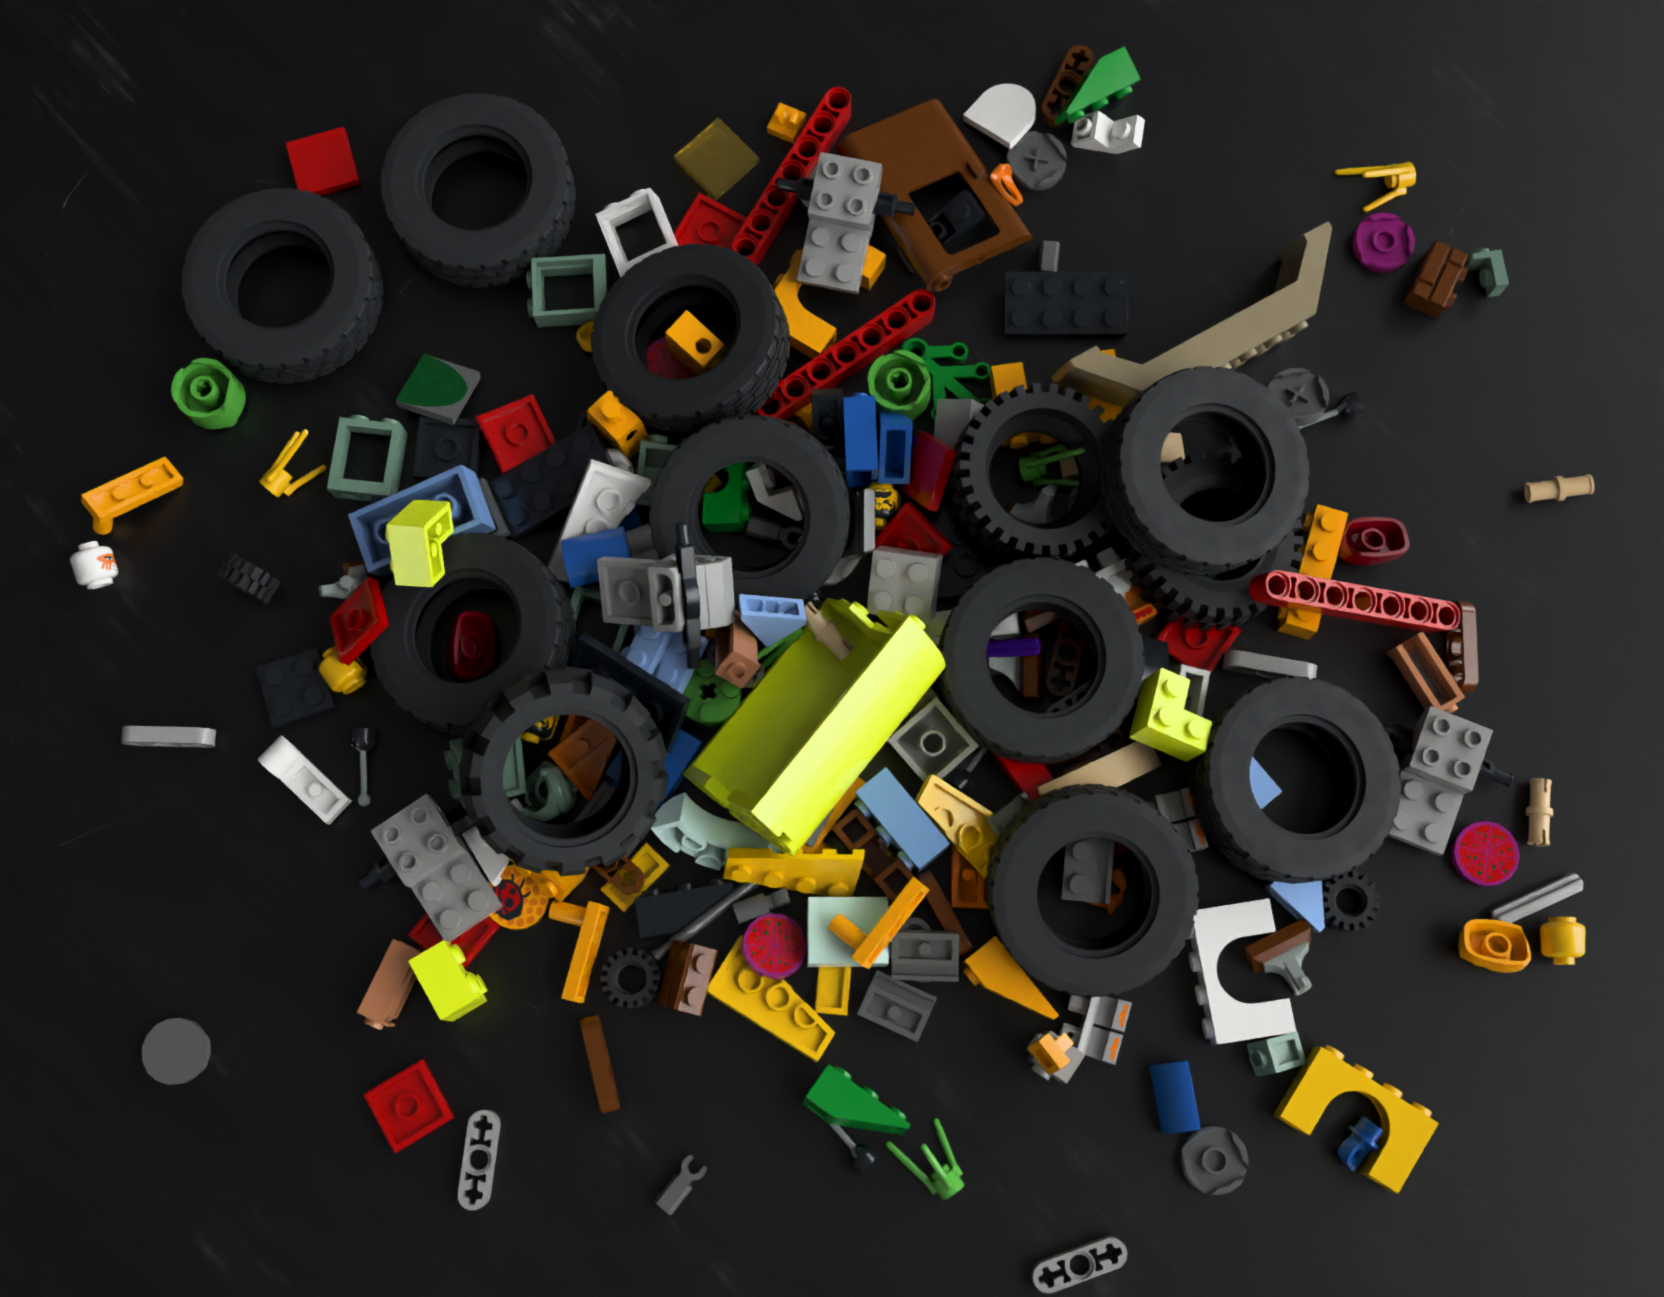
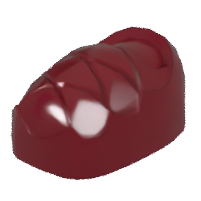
M1356 518L1350 520L1345 525L1338 556L1342 561L1351 565L1367 566L1389 562L1402 557L1407 552L1410 546L1408 534L1404 525L1393 518Z
M465 611L455 616L446 644V667L452 678L461 682H472L480 679L492 670L495 659L496 636L495 626L490 616L474 611Z

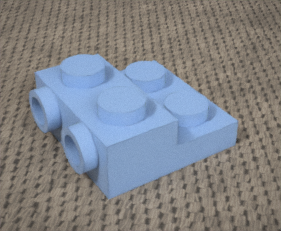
M634 625L635 637L631 645L626 646L620 655L683 694L695 669L687 668L686 648L683 646L682 631H653V626ZM701 636L702 649H699L700 658L709 642L703 636Z

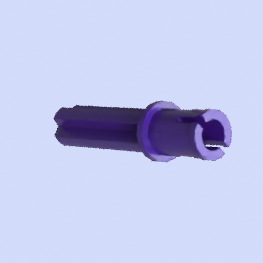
M1023 638L988 641L986 659L989 657L1002 658L1039 655L1041 653L1040 639Z

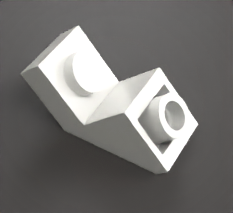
M1100 111L1085 114V116L1074 122L1071 145L1076 148L1113 154L1141 148L1145 120L1139 115H1134L1112 121Z
M762 463L754 464L746 471L757 502L796 521L804 518L803 503L794 485L774 490L776 482L773 472Z

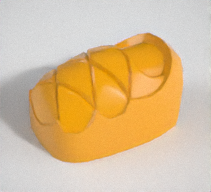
M1474 919L1468 921L1459 933L1458 950L1460 957L1473 963L1475 966L1484 967L1496 972L1511 973L1523 970L1531 960L1528 940L1522 927L1516 924L1498 920Z

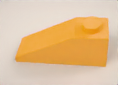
M996 936L963 961L967 967L963 970V973L974 986L980 983L984 989L1049 1020H1054L1059 1016L1022 968L1009 955Z

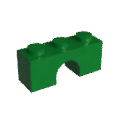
M749 462L731 464L717 471L729 474L727 485L719 492L703 493L702 524L709 532L746 531L747 521H750L752 515L751 504L747 502L748 491H752L746 471L749 469Z

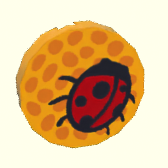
M514 865L506 866L500 875L502 880L497 886L488 881L503 904V907L491 914L490 918L500 926L512 930L527 929L537 924L543 918L549 907L550 898L546 897L539 890L538 883L530 876L524 877L520 875L514 868Z

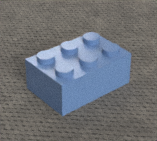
M886 767L855 792L856 802L854 803V808L857 807L868 821L870 819L877 826L876 831L887 847L891 844L898 852L897 858L904 863L909 871L913 870L916 874H919L947 851L950 843Z

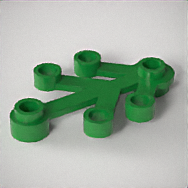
M911 338L901 346L900 350L909 352L919 351L921 354L920 358L923 359L929 374L932 376L934 408L931 411V421L934 425L937 399H946L945 388L957 399H973L983 405L991 400L988 398L977 399L956 380L973 378L978 383L987 382L991 370L987 363L979 362L975 365L940 366L933 360L950 358L954 363H963L968 356V348L964 343L956 342L949 346H929L926 341L920 338ZM961 349L964 355L960 357L955 356L953 351ZM984 369L987 375L979 376L976 374V371Z

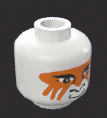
M97 541L79 545V551L70 558L77 583L86 585L88 590L113 584L112 579L118 575V568L112 549L108 546H99Z

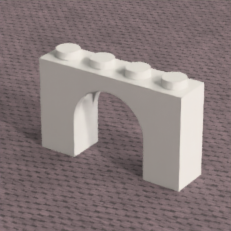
M1270 899L1197 910V915H1194L1193 918L1195 923L1189 938L1186 937V939H1191L1193 952H1189V962L1192 972H1197L1199 985L1195 986L1197 1002L1199 1005L1204 1006L1206 1018L1202 1019L1204 1037L1206 1039L1210 1038L1211 1045L1296 1032L1290 998L1253 1004L1239 1002L1224 991L1217 976L1218 957L1229 942L1237 938L1276 931Z

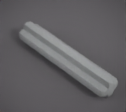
M1571 873L1492 909L1490 917L1492 920L1509 923L1515 922L1582 891L1583 881L1576 873Z

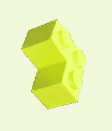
M413 500L386 524L385 538L390 546V569L394 573L395 585L433 587L445 575L441 544L454 532L450 502Z
M1160 668L1142 682L1129 738L1188 762L1206 752L1212 721L1184 710L1190 680Z
M445 940L408 962L440 1020L453 1022L487 1002L484 993L488 990L478 974L474 975L463 967L462 963L466 959L457 944L451 945L450 942Z

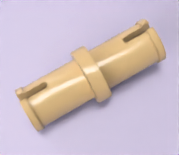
M1586 474L1569 478L1554 476L1552 480L1526 482L1524 485L1525 499L1528 503L1547 499L1563 501L1569 496L1590 495L1594 493V479L1592 475Z
M809 601L804 606L807 619L805 625L815 634L814 639L817 642L822 641L839 661L843 660L854 649V646L835 628L836 624L833 620L828 621Z
M1533 778L1529 780L1530 805L1526 808V816L1529 817V837L1527 843L1529 845H1534L1535 843V846H1549L1550 818L1553 817V809L1550 808L1552 781L1549 779L1545 780L1544 778Z

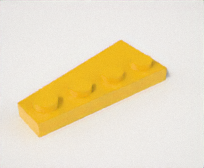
M934 774L928 775L914 801L937 829L986 879L990 855L995 849L993 846L997 838L985 819L990 817L993 812Z
M729 848L723 878L737 882L764 885L770 888H786L805 894L811 893L828 897H853L864 861L865 850L853 849V854H837V849H823L822 854H803V849H800L792 857L785 853H774L772 848Z
M740 935L709 983L707 994L817 1063L835 1035V1032L792 990L793 988L784 979L774 980L765 976L761 977L746 965L741 952L743 936Z

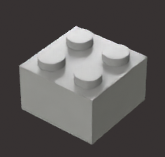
M879 546L874 549L866 609L869 614L876 615L879 610L888 612L896 610L906 616L913 614L922 622L929 623L936 616L943 554Z
M933 695L910 713L887 740L923 783L930 774H934L942 779L979 747L939 699Z

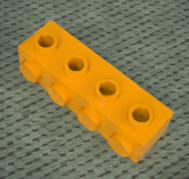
M1317 504L1310 513H1305L1301 523L1302 528L1300 529L1304 531V545L1296 551L1303 553L1302 560L1294 567L1298 569V574L1331 580L1348 517L1347 512ZM1297 587V593L1300 597V590ZM1279 607L1277 619L1280 622L1277 631L1308 640L1317 633L1322 614Z

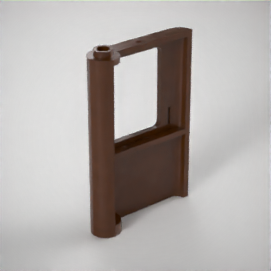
M938 99L926 101L844 137L837 146V152L840 156L882 163L883 169L879 192L897 195V200L913 203L908 195L909 193L952 174L960 175L997 229L998 235L950 255L946 253L917 208H915L914 217L900 213H894L893 217L879 215L929 291L940 292L951 284L954 274L1032 240V235L1011 204L993 185L989 172Z

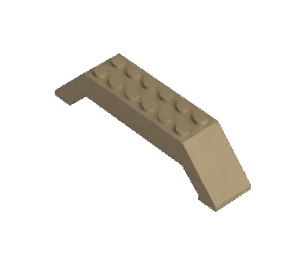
M1328 221L1303 234L1278 255L1282 263L1274 294L1142 365L1101 353L1096 345L1070 359L1051 378L1059 386L1075 389L1076 392L1098 400L1125 407L1147 387L1168 374L1172 375L1173 372L1186 368L1193 370L1194 367L1198 366L1236 369L1248 359L1263 354L1271 349L1270 347L1277 343L1285 342L1295 336L1297 332L1309 326L1306 320L1315 315L1317 311L1332 226Z

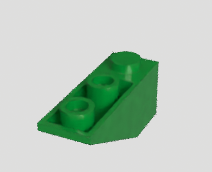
M1125 46L1101 57L1087 68L1055 118L1056 124L1066 119L1069 124L1085 116L1084 110L1091 108L1095 112L1109 104V98L1115 96L1119 100L1133 92L1131 86L1138 82L1140 77Z
M829 1064L801 1103L828 1124L903 1135L911 1125L905 1120L906 1116L899 1109L893 1106L888 1108L878 1101L879 1097L873 1090L866 1086L859 1087L851 1081L852 1077L847 1071L838 1066L833 1068Z

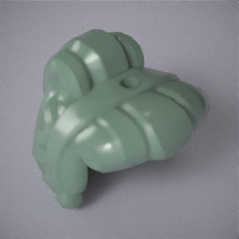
M544 761L526 778L527 793H525V802L529 806L522 809V813L526 816L538 819L539 821H547L562 813H568L574 807L577 800V788L569 779L564 778V774L559 767Z

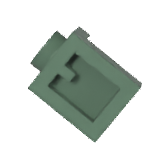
M1482 248L1473 251L1469 255L1464 266L1469 268L1468 271L1481 269L1479 274L1480 284L1482 287H1485L1487 297L1500 296L1509 285L1502 250L1490 251L1488 248Z
M1297 1031L1247 1044L1249 1060L1256 1076L1274 1074L1307 1064Z

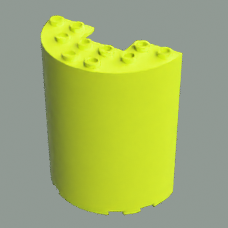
M827 598L818 608V611L828 621L833 620L836 624L835 628L854 646V649L843 660L839 661L822 641L817 642L814 639L815 634L804 625L805 633L776 659L764 674V677L740 703L736 712L722 725L682 775L710 799L716 801L725 809L728 808L729 813L747 828L750 827L768 843L785 854L794 857L945 668L942 654L923 631L926 627L925 624L913 614L906 616L896 610L894 612L879 610L876 615L888 626L884 627L878 622L873 623L867 617L869 612L858 602L849 603L843 598L840 600Z

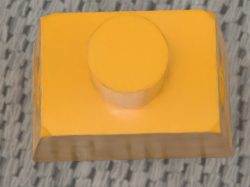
M687 310L665 332L669 353L697 375L710 370L726 355L725 345Z
M607 391L587 410V421L596 425L599 433L615 449H619L631 460L640 451L641 440L643 438L649 439V435L640 418L633 411L619 403L620 399L618 397L615 398L612 391ZM631 432L635 433L631 439L626 440Z

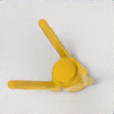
M1411 162L1395 163L1387 166L1337 169L1334 172L1335 175L1362 174L1364 178L1384 176L1385 185L1387 188H1393V191L1364 206V212H1368L1396 196L1405 195L1406 187L1413 186L1416 182V171Z
M306 429L301 434L298 431L293 434L272 467L259 480L277 498L283 493L290 497L297 488L327 469L325 465H321L291 484L289 482L293 477L283 468L309 432Z

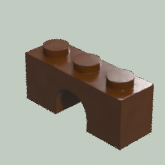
M856 807L831 828L832 833L849 854H853V849L865 850L862 870L881 893L888 897V901L892 905L914 875L888 849L875 828Z

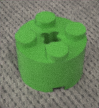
M897 350L894 353L882 355L874 361L868 373L869 396H875L876 413L878 415L879 411L899 413L914 421L915 418L924 412L930 401L931 378L925 362L918 355L905 350ZM900 384L905 386L901 387L900 389H897L900 386Z
M210 358L191 361L192 364L185 369L181 368L176 373L171 386L172 397L178 408L193 423L205 429H221L234 426L244 409L246 396L243 385L233 373L221 362Z
M705 658L700 660L701 667L694 670L683 693L684 696L691 699L685 717L690 723L699 728H720L738 709L742 702V690L715 674V668L709 659ZM714 689L716 698L708 697L705 699L704 691H712Z

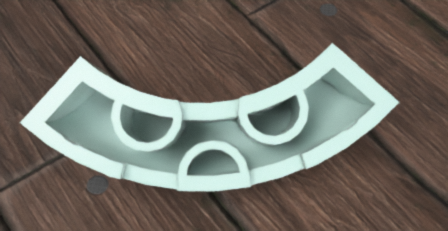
M685 792L668 800L654 815L657 820L651 827V830L665 845L676 853L681 850L695 857V863L720 871L721 866L726 864L729 848H772L774 853L782 854L779 849L741 822L722 819L706 812L696 805Z

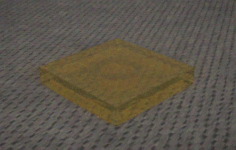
M719 118L714 120L674 155L675 161L715 201L759 163V157Z

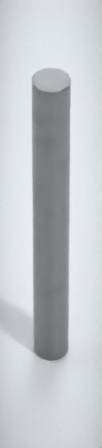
M740 883L734 890L653 949L651 953L658 962L669 954L673 940L686 942L732 907V904L740 901L757 888L759 884Z

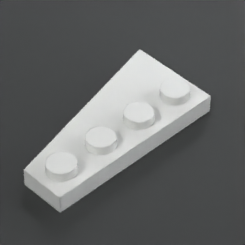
M590 459L547 566L556 575L557 579L569 583L563 560L562 540L617 528L623 518L629 515L635 507V502L641 494L649 488L651 480Z

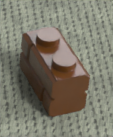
M1434 241L1421 262L1403 301L1404 305L1415 310H1421L1422 313L1433 318L1438 317L1443 309L1449 311L1457 296L1456 293L1452 292L1455 284L1461 285L1469 270L1468 267L1464 266L1468 258L1467 254L1455 248L1451 249L1450 246L1439 241Z
M673 940L656 1005L701 1016L718 950Z

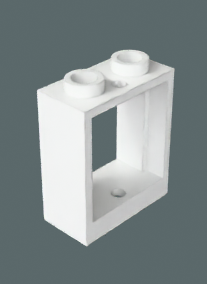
M650 187L633 192L629 198L619 203L608 204L604 207L603 211L595 214L620 277L636 263L643 261L642 259L664 249L678 246L660 199ZM653 210L666 244L628 262L615 227Z

